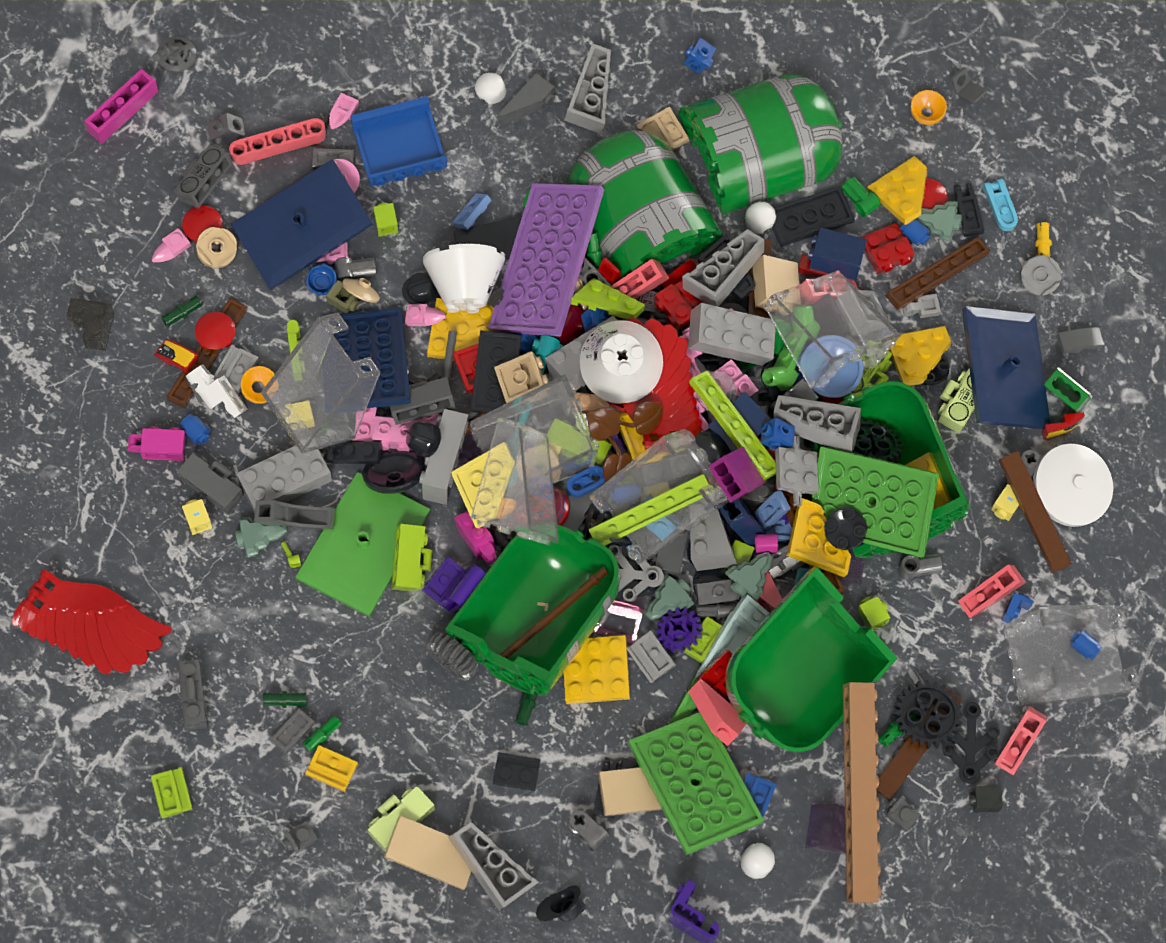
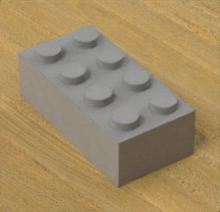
M701 303L691 310L688 349L763 366L771 361L774 356L776 320Z
M313 438L236 473L238 482L254 513L256 500H276L287 503L332 481L331 473Z

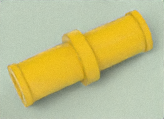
M1042 222L1041 226L1038 223L1036 224L1037 241L1035 242V246L1038 248V256L1050 257L1052 241L1049 240V223Z

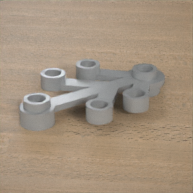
M611 545L608 548L610 551L613 548L618 549V553L614 556L623 568L619 569L621 578L619 591L634 579L642 580L633 589L629 588L623 592V598L626 601H635L637 595L648 586L658 587L662 584L664 580L663 571L657 566H650L638 547H631L628 555L631 559L638 562L643 571L634 570L622 554L619 546ZM634 550H638L636 557L632 556ZM651 573H656L654 580L650 579ZM628 592H633L631 599L627 598Z

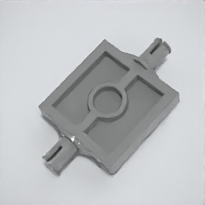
M794 436V445L791 448L778 447L775 450L777 490H784L793 494V506L797 505L798 507L802 506V494H816L819 492L817 452L800 449L799 436Z

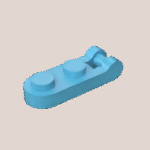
M1001 178L997 179L994 183H983V191L987 196L997 225L1004 231L1013 230L1017 225L1018 216L1004 180Z

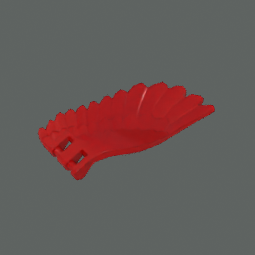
M629 318L628 321L643 326L656 338L662 350L663 369L657 385L648 395L638 401L621 404L631 420L634 410L640 404L645 402L662 404L663 413L659 425L651 433L642 435L645 452H650L656 448L660 450L673 448L672 446L678 445L680 447L692 446L696 436L704 430L701 428L703 423L699 419V410H695L697 399L692 398L695 390L693 387H690L689 383L693 376L691 372H688L691 366V358L686 356L688 348L686 338L678 337L677 330L672 325L663 326L658 320L653 318L647 320L645 324H642L641 321L635 318ZM619 356V359H618L619 361H621L622 359L627 360V359H626L625 357H623V356ZM678 431L679 437L671 438L670 432ZM657 434L658 440L650 441L649 435Z
M42 569L39 574L40 578L37 582L33 583L28 591L29 595L25 600L21 601L12 617L14 627L19 625L23 632L28 631L32 638L38 637L42 642L47 639L53 647L58 644L63 652L68 649L73 658L77 659L80 657L82 662L88 667L95 665L100 673L109 675L112 670L128 673L132 669V665L141 666L146 664L148 660L146 650L155 652L161 649L163 643L159 637L166 636L172 631L171 627L159 623L138 611L111 589L101 585L60 580L45 569ZM47 581L55 585L52 591L44 587ZM36 599L44 603L40 610L33 605Z

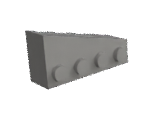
M592 43L564 121L599 134L602 133L605 125L611 50Z
M444 409L443 415L438 416L436 426L441 430L440 445L434 455L426 457L425 465L428 466L426 472L422 471L419 483L422 484L424 500L447 505L449 499L448 487L452 488L453 484L451 472L458 465L460 456L458 451L463 446L468 427V414Z
M472 822L448 837L498 910L504 908L539 883L535 878L527 874L519 864H516L509 858L508 854L499 849Z

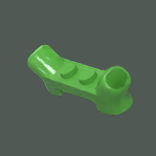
M809 306L794 308V326L787 337L785 345L774 367L764 369L762 372V380L765 385L770 387L776 385L781 391H786L794 385L799 375L795 367L808 341L816 340L820 331V326L814 321L813 309Z

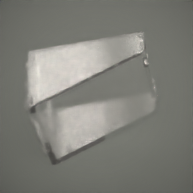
M839 270L770 296L764 305L811 389L818 386L819 388L827 386L830 383V379L838 374V369L843 367L845 363H855L862 359L863 356L867 355L863 361V369L866 367L871 369L881 363L880 360L888 355L887 351L896 345L895 342L901 336Z
M338 312L317 318L261 392L302 454L355 439L380 375L379 369L370 357L352 362L338 343L333 333L348 330L347 324ZM366 365L371 368V371H363L360 366Z
M566 374L470 421L471 433L477 447H481L483 454L505 442L508 444L516 461L504 498H516L574 476L595 465L599 443L589 433L587 417L584 418L581 412L583 410L582 403L579 398H575L573 393L575 392L572 380L567 379Z
M498 418L471 515L472 519L478 520L477 525L489 528L490 524H493L499 530L498 532L511 535V531L517 532L516 535L520 538L550 545V541L558 543L548 435L522 423Z
M686 429L661 437L589 496L600 513L610 511L612 516L615 517L697 476L705 475L709 485L698 490L703 496L702 499L627 535L633 544L626 548L638 565L651 559L729 502L708 467L711 463L707 459V453L698 447L695 443V437Z
M1038 605L1004 625V635L1007 640L1008 655L1011 660L1012 675L1015 680L1016 695L1020 707L1123 694L1139 687L1136 666H1131L1125 670L1122 668L1115 635L1117 630L1127 625L1123 605ZM1116 613L1119 616L1118 624H1116L1115 622ZM1077 630L1080 633L1085 630L1100 642L1099 645L1103 647L1093 660L1090 658L1086 659L1071 647L1073 642L1070 639ZM1129 674L1132 676V682H1128Z

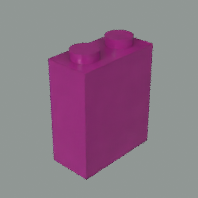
M744 447L723 456L708 466L730 503L766 483Z

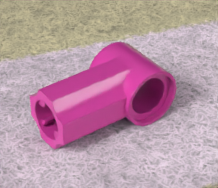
M777 534L755 535V557L765 552H769L771 555L777 553Z

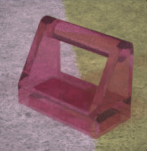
M614 601L607 612L635 619L633 635L601 627L602 620L595 628L594 634L606 637L626 635V642L634 644L644 608Z

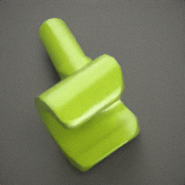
M282 542L281 545L288 557L289 566L291 568L300 567L299 554L292 556L286 542Z

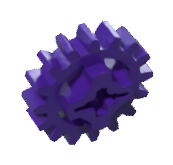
M676 608L675 613L669 610V616H661L663 623H657L659 629L656 630V633L659 637V642L663 644L666 650L670 648L672 653H675L679 649L680 653H683L684 648L690 651V645H698L696 638H702L700 632L703 631V627L694 611L689 613L687 608H684L683 612H680L679 608Z

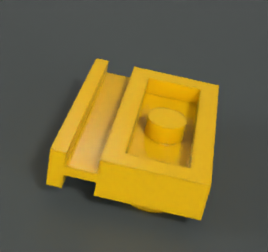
M318 746L305 774L345 792L355 773L358 762Z

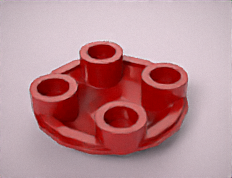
M926 178L922 209L932 210L936 205H945L948 195L944 186L934 179Z
M200 206L199 209L191 208L185 214L182 221L184 233L191 240H194L196 244L200 234L211 227L223 228L220 213L209 206Z
M221 312L205 314L198 320L195 326L196 340L204 349L218 350L229 347L235 337L236 329L233 320Z

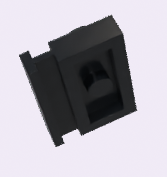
M498 752L493 784L535 791L541 759Z

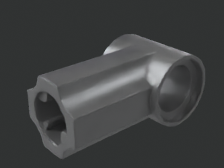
M339 258L334 262L337 280L341 283L344 279L376 276L374 258L359 260Z
M938 554L924 557L908 555L902 560L898 568V574L902 579L911 580L915 576L941 573L942 561ZM905 565L912 566L913 571L908 570Z

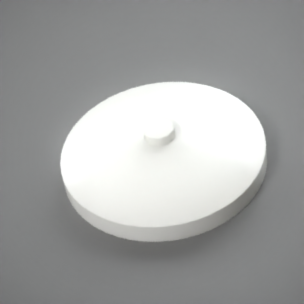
M1064 444L1055 447L1043 455L1034 471L1033 483L1049 517L1057 523L1071 527L1087 525L1099 519L1111 503L1113 495L1111 473L1103 459L1085 446Z

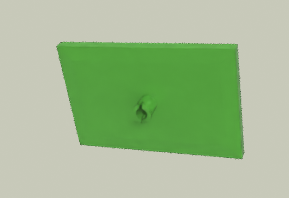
M821 446L817 464L819 492L812 494L811 502L821 505L825 512V518L828 519L836 510L852 508L864 517L867 524V534L862 543L917 557H924L939 473Z
M357 472L335 509L334 530L322 531L296 575V580L370 617L392 580L396 527L400 524L423 526L431 510L400 493L383 494L371 490L365 485L362 474Z
M700 712L628 741V745L685 855L764 822L722 741L710 731Z

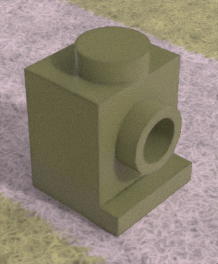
M338 280L326 295L327 304L333 305L344 313H349L350 310L354 312L359 305V298L349 293Z

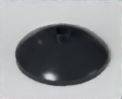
M390 451L381 454L380 464H366L362 471V477L365 485L371 490L383 494H396L414 487L420 481L422 471L425 472L423 460L412 452Z

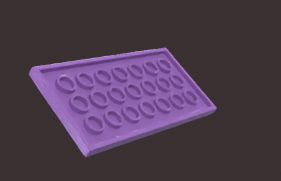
M532 183L527 205L522 215L488 326L490 331L561 336L605 190L601 185Z

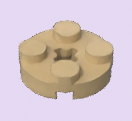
M208 228L198 238L196 244L197 256L202 263L213 269L225 267L235 258L237 251L236 239L227 229ZM212 244H221V252L212 251Z

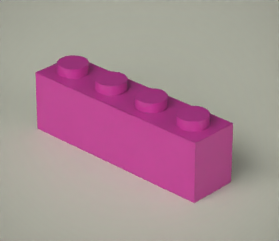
M143 69L139 70L84 121L87 132L103 144L158 93L156 80Z

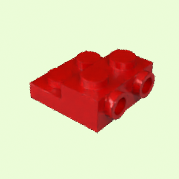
M897 223L860 237L867 239L865 252L876 274L890 272L899 265H908L914 258L915 252L907 237H903Z
M683 280L674 286L671 284L655 294L654 300L655 307L659 312L663 311L669 325L675 327L678 332L690 325L691 310L701 303L706 304L683 289Z
M479 344L452 354L466 394H473Z

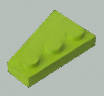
M594 278L571 298L572 305L578 306V303L588 305V309L594 311L597 308L608 311L609 315L624 319H636L644 311L645 304Z

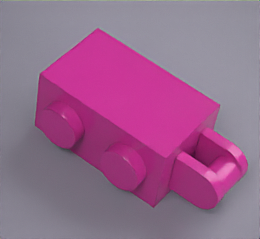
M152 426L148 429L143 428L142 435H129L127 450L129 452L141 453L143 459L184 461L187 437L185 431L180 428L172 427L167 430Z
M468 510L456 516L454 520L458 533L477 560L483 558L486 563H494L497 559L495 554L496 547L493 537L485 525L479 529L476 528Z

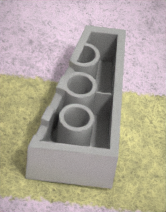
M747 229L729 242L727 247L715 252L705 263L702 262L697 265L694 271L682 276L683 289L706 304L719 307L764 253V239Z
M614 316L545 358L549 374L571 398L577 394L576 391L581 386L584 387L586 385L580 370V353L584 342L601 325L618 321Z
M778 395L774 408V418L782 419L784 422L794 426V435L830 448L853 453L860 428L861 408Z
M713 493L689 504L691 561L697 571L733 565L738 566L721 511L712 499Z

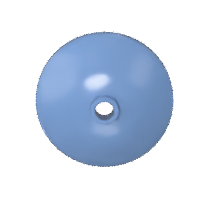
M824 337L815 341L806 350L802 359V374L805 382L818 395L826 398H840L851 393L860 383L863 375V361L858 350L847 340L839 337ZM831 367L832 373H828L826 368Z

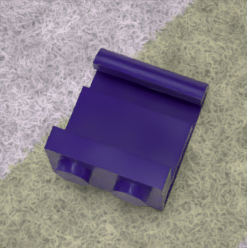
M446 557L422 591L447 611L454 612L463 606L486 573L476 565L463 569L451 558Z
M690 880L687 881L686 885L681 883L675 893L674 899L676 901L671 907L668 917L669 922L701 943H715L719 933L717 923L714 921L709 933L701 929L705 915L687 905L696 884Z

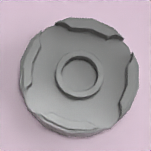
M1042 255L1029 259L1021 271V281L1024 288L1037 296L1052 293L1059 286L1062 276L1059 264L1053 258Z

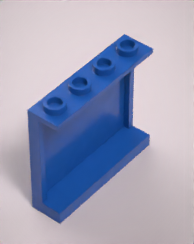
M428 96L350 115L351 125L370 187L382 186L390 181H402L406 177L421 176L425 172L440 171L447 167V157L444 155L430 111Z

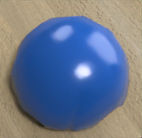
M326 264L312 267L306 276V285L312 293L318 296L327 295L337 282L335 271Z

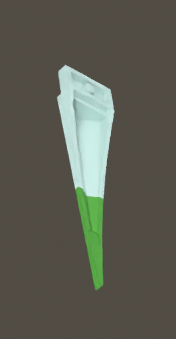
M748 594L741 598L735 609L728 615L669 724L688 717L697 707L688 693L698 681L697 677L725 649L730 650L733 654L769 614Z

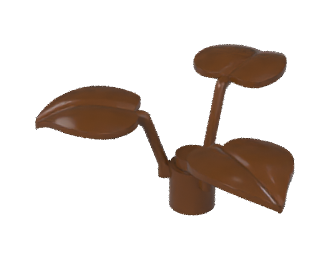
M645 402L640 404L632 415L634 423L621 421L619 413L610 408L586 412L591 437L596 441L608 438L616 450V454L608 455L603 464V476L608 485H615L627 477L633 466L631 456L627 453L621 454V450L612 435L614 436L619 433L620 425L630 428L636 427V432L639 435L651 433L661 421L663 413L661 403Z

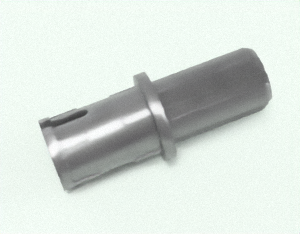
M716 603V605H698L696 607V615L699 618L716 617V619H720V617H728L737 604L720 605Z

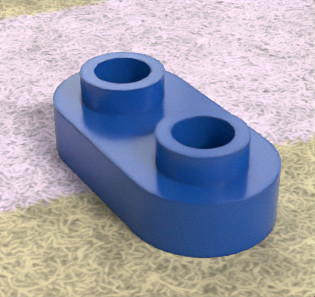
M592 466L570 477L567 482L568 493L572 497L579 498L602 487L605 484L603 468ZM597 476L599 477V480L594 481L592 480V477ZM579 485L581 489L575 490L573 487Z

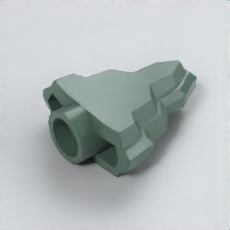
M947 201L945 205H936L932 210L922 209L921 215L916 220L925 227H929L932 233L940 235L942 240L951 242L954 230L960 231L962 214H957L958 202Z
M250 517L239 518L240 530L235 531L238 547L245 548L247 558L258 555L259 550L267 548L271 541L278 540L287 533L285 525L265 526L255 522Z
M769 552L757 555L751 562L744 561L739 566L733 565L725 572L733 582L730 586L732 590L741 597L748 594L755 600H758L764 592L762 587L766 582L765 574L771 567L773 556Z
M665 574L662 584L655 591V599L649 604L645 615L650 620L661 618L669 610L675 613L676 608H679V610L687 608L688 610L694 606V602L688 595L691 592L688 584L681 578L675 581L672 577Z

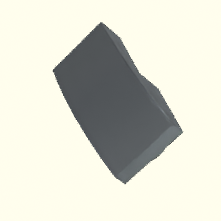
M1099 328L1075 329L1057 335L1062 353H1080L1083 349H1101L1104 346Z

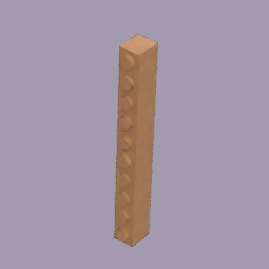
M849 682L843 684L846 903H878V899L881 897V888L878 885V876H880L881 872L880 864L878 863L880 843L877 841V832L880 829V822L877 819L879 798L876 797V788L879 786L876 767L878 766L879 759L875 747L878 743V734L875 732L878 714L875 710L877 690L874 688V683Z

